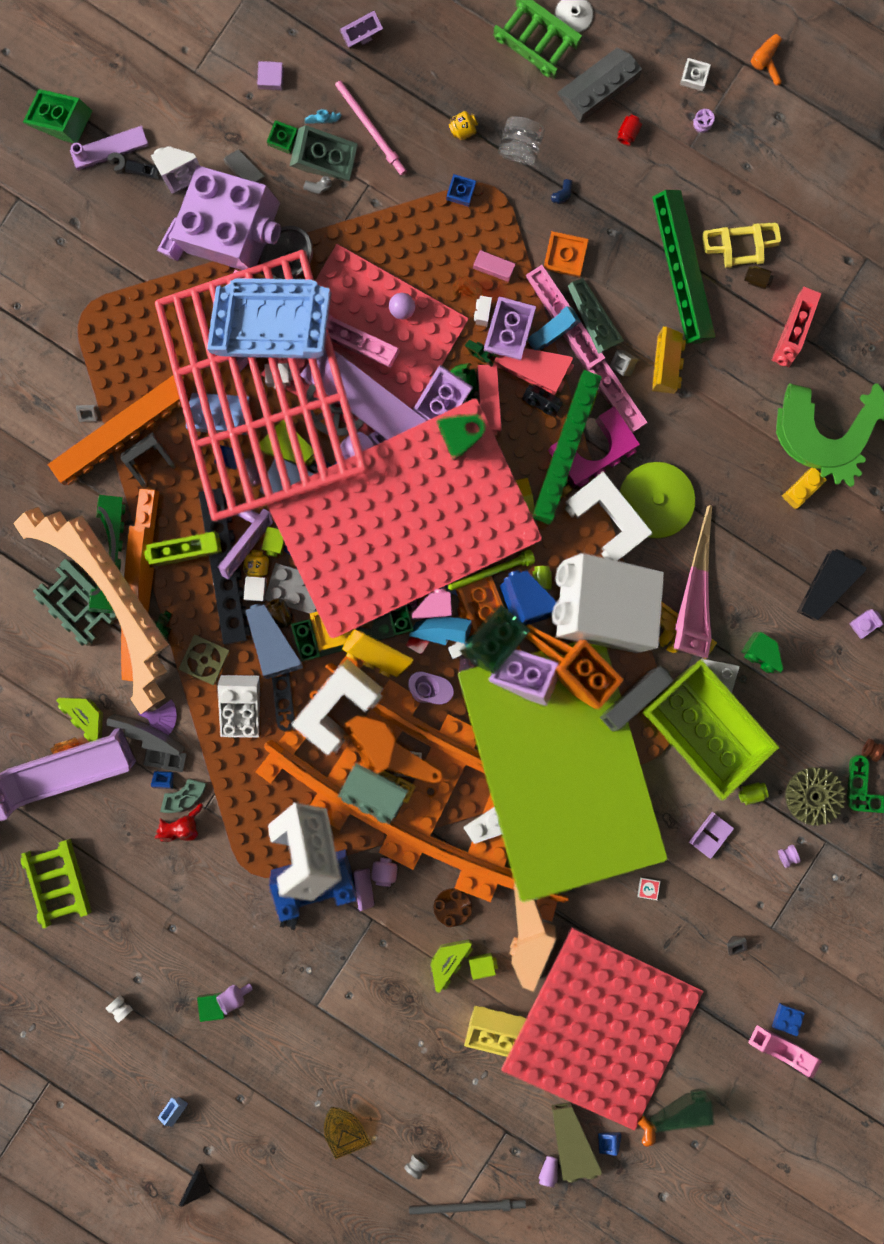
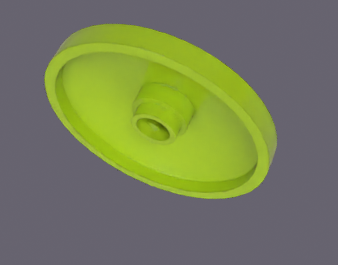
M651 462L637 467L625 478L619 490L621 495L652 532L647 538L660 539L674 535L689 522L694 511L695 493L690 480L680 469L667 463Z

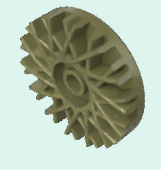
M810 767L800 770L790 779L786 788L785 799L789 811L796 819L805 824L819 826L821 824L826 825L827 822L830 823L832 819L837 818V815L841 813V808H844V795L846 794L843 792L842 782L832 772L823 768ZM817 793V798L814 800L812 795Z

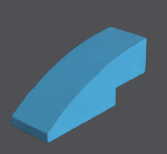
M452 617L421 620L415 623L413 626L414 631H411L409 636L446 645L449 640L465 644L471 632L472 620Z

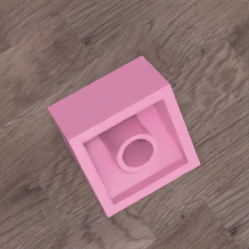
M435 589L434 593H430L413 612V620L451 617L450 592H446V589Z

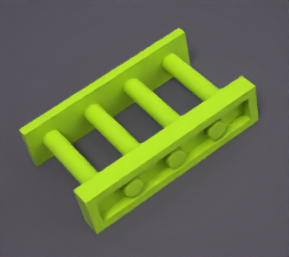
M71 838L59 842L58 849L35 856H31L30 851L21 854V865L23 869H26L38 910L37 920L40 925L42 924L43 929L51 925V919L74 912L79 913L80 917L92 913ZM58 856L63 857L65 865L62 868L37 875L35 863ZM62 875L69 877L70 883L68 886L42 894L39 882ZM70 893L71 895L74 894L76 902L73 905L50 912L47 911L45 901Z

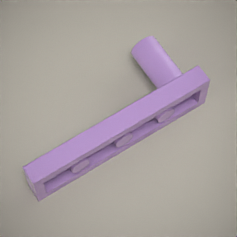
M142 126L84 146L80 143H73L70 152L76 169L81 170L107 161L108 156L113 152L124 155L149 145Z
M263 509L258 514L253 510L238 514L239 517L252 524L218 566L221 575L226 579L231 577L266 532V528L270 527L273 523L269 511Z

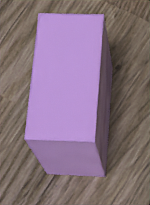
M259 61L258 89L282 90V62Z

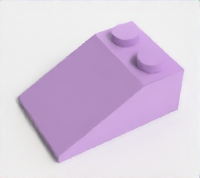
M498 297L484 351L521 360L536 306Z
M440 365L413 410L428 421L464 404L472 386Z
M503 646L489 681L529 701L547 706L558 681L556 667L559 664Z

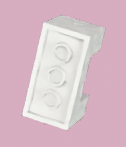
M602 472L566 501L567 507H565V510L571 517L576 516L578 519L599 502L622 531L601 548L604 551L601 554L605 559L618 561L652 532L604 472Z
M347 659L302 711L292 726L329 755L331 751L336 752L345 742L344 735L346 732L328 717L327 713L343 694L364 711L368 707L372 709L381 699L382 695L380 692L383 688Z
M294 803L268 825L271 843L289 845L293 860V866L277 878L280 896L314 900L341 879L326 808Z

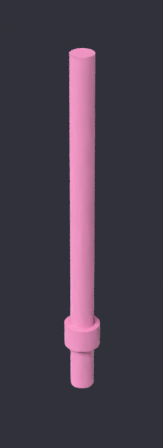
M341 80L335 84L386 154L388 162L394 165L401 176L404 175L407 170L399 161L400 157L395 151L391 150Z

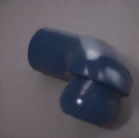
M564 179L562 190L553 193L551 201L557 204L567 201L571 197L573 181Z

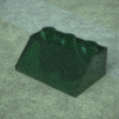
M501 604L493 609L459 652L474 665L495 674L530 630Z

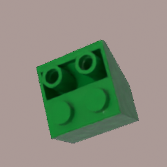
M762 632L753 633L741 651L745 655L744 658L751 663L760 664V669L768 674L781 673L783 666L778 643Z

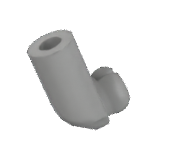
M323 176L318 183L306 180L303 189L315 194H321L330 189L331 179L328 176Z

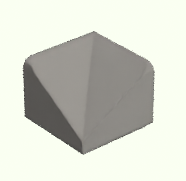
M617 350L609 367L622 376H631L638 358L624 350Z

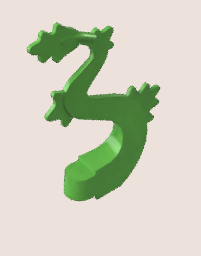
M875 383L869 395H861L860 400L865 406L857 415L848 432L842 438L833 440L821 435L815 426V403H811V388L788 384L783 408H778L776 434L781 446L797 462L811 468L821 469L822 478L832 474L835 484L838 485L843 480L849 487L854 486V476L860 477L862 475L857 464H863L866 461V458L860 453L865 447L876 421H884V391L879 384Z

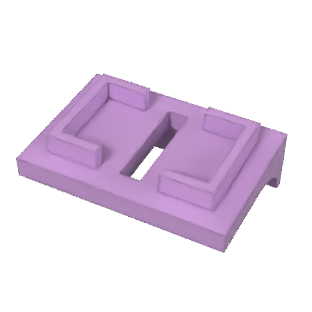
M711 812L689 843L711 859L734 828L714 812ZM704 829H707V830H708L709 832H711L714 836H716L719 840L716 842L714 839H712L710 836H708L705 832H703V830H704Z

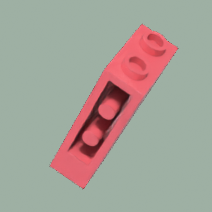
M807 287L802 288L796 298L772 361L786 367H790L803 347L821 293Z
M527 348L524 349L521 360L502 355L494 360V364H497L498 368L532 385H536L554 396L557 391L561 392L565 381H563L565 374L570 375L574 367L571 364L573 358L570 356Z
M493 364L492 367L478 365L479 405L496 439V436H500L501 433L497 364Z

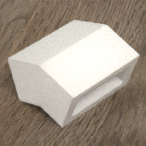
M466 641L465 644L456 642L455 645L449 647L448 650L452 658L455 659L463 655L469 642Z

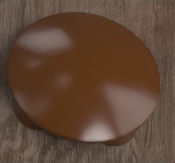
M449 888L438 894L434 901L433 910L439 922L446 927H455L468 920L472 913V904L465 892Z

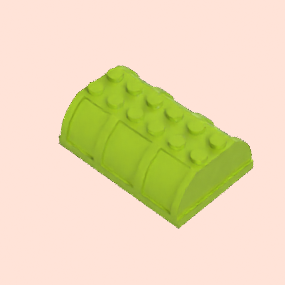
M699 660L677 676L643 711V714L651 720L665 736L666 740L674 746L720 800L727 798L779 748L702 660Z

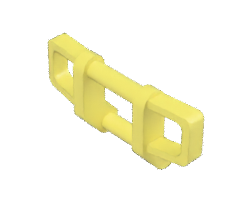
M777 223L753 224V226L730 229L728 227L706 230L702 235L705 253H724L725 268H731L732 265L750 263L764 264V248L779 246L781 242L779 225ZM761 230H773L776 240L763 242ZM753 234L756 255L732 258L730 236ZM721 235L723 246H709L707 237Z

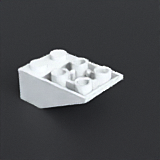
M221 675L218 683L220 737L259 738V676Z

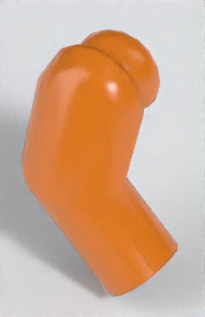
M642 1116L640 1121L637 1122L645 1131L642 1144L645 1147L653 1146L656 1141V1129L645 1116Z

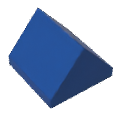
M154 771L151 787L155 789H173L174 773Z

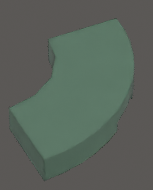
M188 779L180 791L165 793L160 812L176 813L191 807L201 798L207 783Z

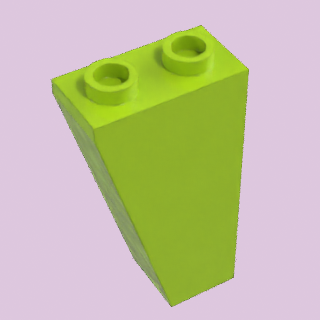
M210 532L146 545L145 558L150 565L161 567L222 553L219 533Z

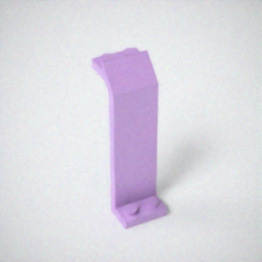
M324 346L323 356L316 358L325 392L328 396L338 394ZM334 351L351 413L387 440L427 421L342 355ZM308 363L300 375L307 384L315 386Z
M121 728L114 729L107 737L1 772L0 821L7 819L14 810L25 804L130 771L136 760L126 737H124L123 730Z

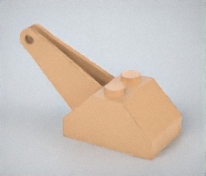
M514 882L519 935L512 940L510 955H512V965L522 987L534 992L556 940V926L543 922L535 899L527 902L520 901Z

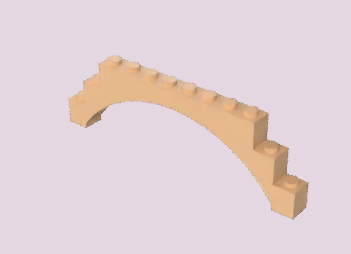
M39 507L24 512L13 523L23 539H38L66 553L84 568L107 597L121 624L130 652L133 670V697L130 699L140 714L154 708L166 698L155 681L167 672L157 655L169 644L83 516L67 522L60 511L46 517Z

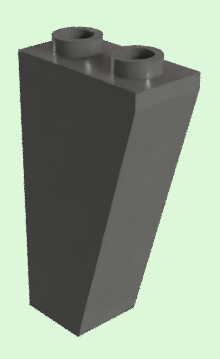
M659 666L647 671L600 716L612 732L619 730L673 681L668 670Z

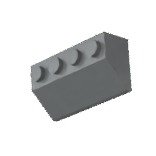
M616 48L558 91L557 94L579 123H581L640 78L642 68L631 54Z

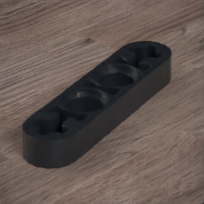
M289 672L286 673V677L280 675L279 677H272L277 726L283 732H291L295 728L292 726L295 721ZM284 680L287 682L285 690L277 689L279 681ZM287 699L289 701L287 709H280L279 702L281 700ZM291 712V714H287V719L291 721V724H288V728H285L284 725H281L285 718L280 713Z

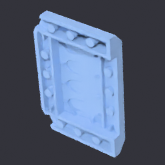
M236 278L231 280L230 284L226 286H217L207 350L209 353L228 357L312 359L321 357L324 353L331 291L327 287L324 288L318 285L313 280Z

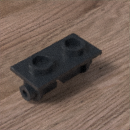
M529 384L522 400L542 410L545 414L556 417L563 404L560 401L561 399L550 393L545 398L543 397L545 390L536 385L532 386Z

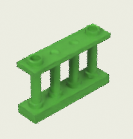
M516 0V12L503 29L497 25L494 27L493 36H495L499 43L506 44L538 67L542 74L555 79L557 68L554 66L568 47L578 48L582 35L535 1ZM523 14H528L532 17V21L517 40L509 32ZM543 25L548 31L532 51L524 44L537 26ZM557 35L563 40V43L548 62L539 55L553 36Z

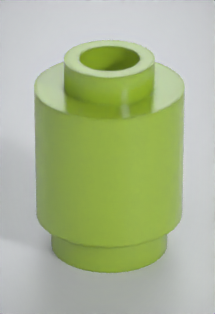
M535 566L532 577L547 592L551 591L552 572L550 567Z
M759 782L742 786L741 791L738 792L741 803L744 802L746 806L764 801L765 798L769 797L765 783L760 784Z

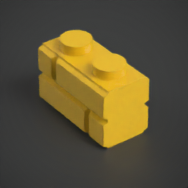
M810 468L782 497L794 509H797L826 481V478H822L821 473L816 468Z

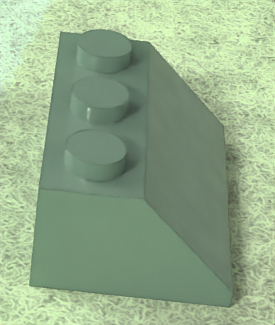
M355 763L338 797L343 802L358 807L361 812L369 813L376 817L379 822L390 824L408 791Z

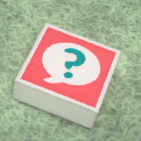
M640 877L637 896L657 900L660 881Z

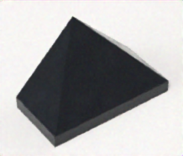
M199 1164L178 1206L183 1207L211 1192L202 1165Z

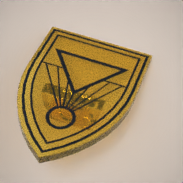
M331 1106L324 1121V1135L335 1159L371 1145L365 1129L357 1117L344 1109Z

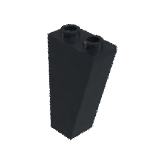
M841 550L828 551L797 612L813 621L819 620L866 571L867 567L863 566V562L858 559L852 558L851 560L845 556L846 553Z

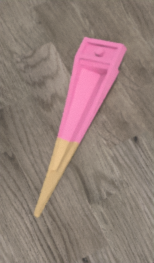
M708 505L675 627L677 635L674 649L702 658H708L711 644L708 571L712 505Z

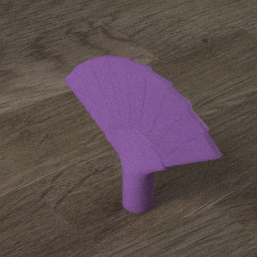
M172 699L153 712L146 711L143 714H138L147 718L150 726L167 735L174 729L177 719L176 707Z

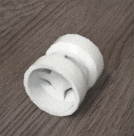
M121 995L105 1008L109 1013H113L114 1019L118 1023L133 1010L130 1005L124 1003V998Z

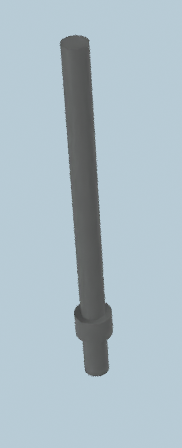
M502 1199L499 1202L409 1206V1215L503 1210L505 1212L510 1211V1209L526 1208L525 1200L510 1201V1199Z

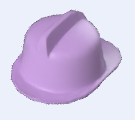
M416 672L409 679V689L412 697L420 703L444 704L450 701L453 696L451 683L442 677L426 672Z

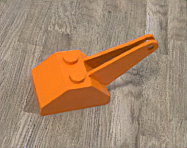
M529 624L526 626L527 630L523 629L521 631L525 638L536 645L552 661L559 664L556 667V672L561 684L572 695L594 709H600L622 683L623 679L586 640H579L572 648ZM554 650H556V651L559 652L560 654L564 655L565 658H562V657H561L559 654H557Z
M356 716L342 726L370 771L378 774L385 769L429 783H437L441 780L442 774L438 769L394 742V731L389 725L386 726L384 722Z

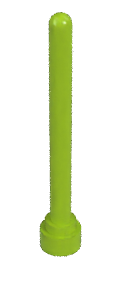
M530 549L521 552L518 558L450 583L448 589L452 591L521 564L523 566L532 565L535 563L534 555Z

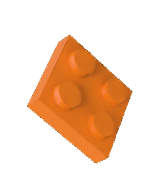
M551 231L544 269L580 278L588 239Z

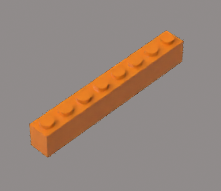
M174 375L47 464L59 482L63 485L75 483L78 480L77 477L82 473H89L96 463L106 461L109 458L108 455L113 451H120L124 448V444L127 441L137 439L140 436V432L144 429L152 428L158 419L168 417L172 413V409L181 407Z

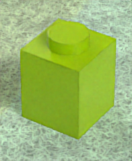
M267 527L262 550L266 551V555L277 557V554L282 555L285 542L279 529Z
M491 953L469 957L473 980L495 975V969H498L496 957L492 958Z

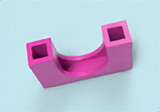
M615 406L599 415L596 419L597 424L609 443L607 456L598 461H589L581 457L576 451L567 477L573 488L585 486L590 482L588 479L592 476L596 478L602 472L605 473L604 469L608 466L613 468L618 465L622 457L626 456L629 458L637 452L636 448L640 444ZM557 443L550 446L548 450L551 456L554 454Z

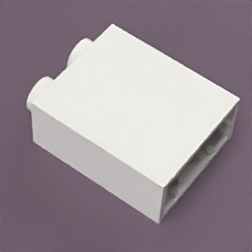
M584 553L564 560L556 574V582L561 586L560 601L556 603L553 610V622L558 625L557 637L575 641L586 640L589 644L633 653L658 648L664 572Z

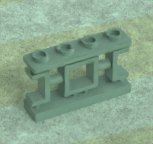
M64 559L60 563L61 566L55 569L62 577L50 589L41 583L37 589L33 590V593L36 595L34 598L41 605L45 604L49 608L48 612L55 619L59 618L63 622L61 625L68 632L72 631L76 635L75 639L82 646L84 644L91 646L92 642L97 639L91 631L103 619L112 624L118 618L114 610L112 613H109L110 616L106 613H101L95 618L88 611L89 604L76 616L65 605L76 592L89 603L90 591L97 587L70 560ZM65 571H67L83 587V589H81L78 585H74L70 590H68L63 585L70 578L65 573ZM58 590L63 595L56 603L61 610L43 592L48 596H52ZM85 617L90 624L83 631L89 637L87 638L70 619L78 623Z

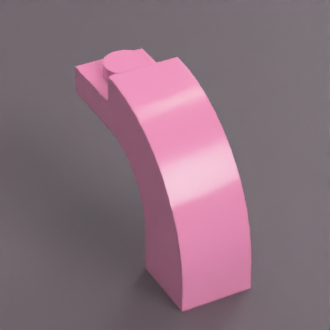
M756 1026L748 1042L763 1053L784 1061L810 1078H814L822 1062L797 1044L760 1026Z

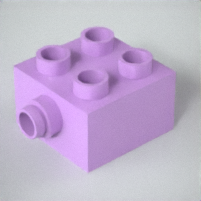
M197 165L170 238L188 254L244 270L258 264L264 245L276 244L278 241L281 227L279 223L274 222V218L280 202L266 185Z

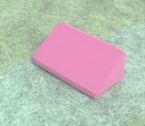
M481 250L473 265V269L509 282L515 267V263Z

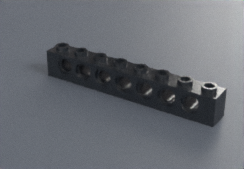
M222 488L213 489L212 492L216 505H220L221 511L226 510L227 500L224 490ZM201 491L198 493L205 533L215 532L216 525L223 524L224 530L222 533H219L220 543L224 542L227 544L225 552L209 555L223 644L249 641L248 637L251 636L250 626L246 625L245 621L247 608L242 603L244 589L239 585V580L242 579L240 568H237L231 577L226 579L221 575L218 567L232 550L233 542H235V534L233 530H230L229 524L232 523V516L213 521L205 492ZM232 580L233 588L229 591L225 590V582ZM230 599H235L236 607L230 610L227 607V603ZM233 618H238L240 624L237 628L233 629L230 622Z

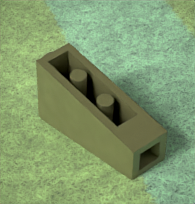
M571 1102L551 1105L563 1181L575 1182L578 1181V1178L585 1177L586 1179H595L598 1175H602L599 1163Z

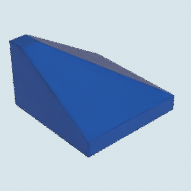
M599 1133V1153L617 1156L621 1133Z

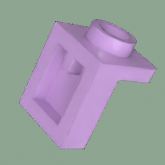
M873 609L866 610L849 623L860 639L883 625L881 615L876 610L873 611Z

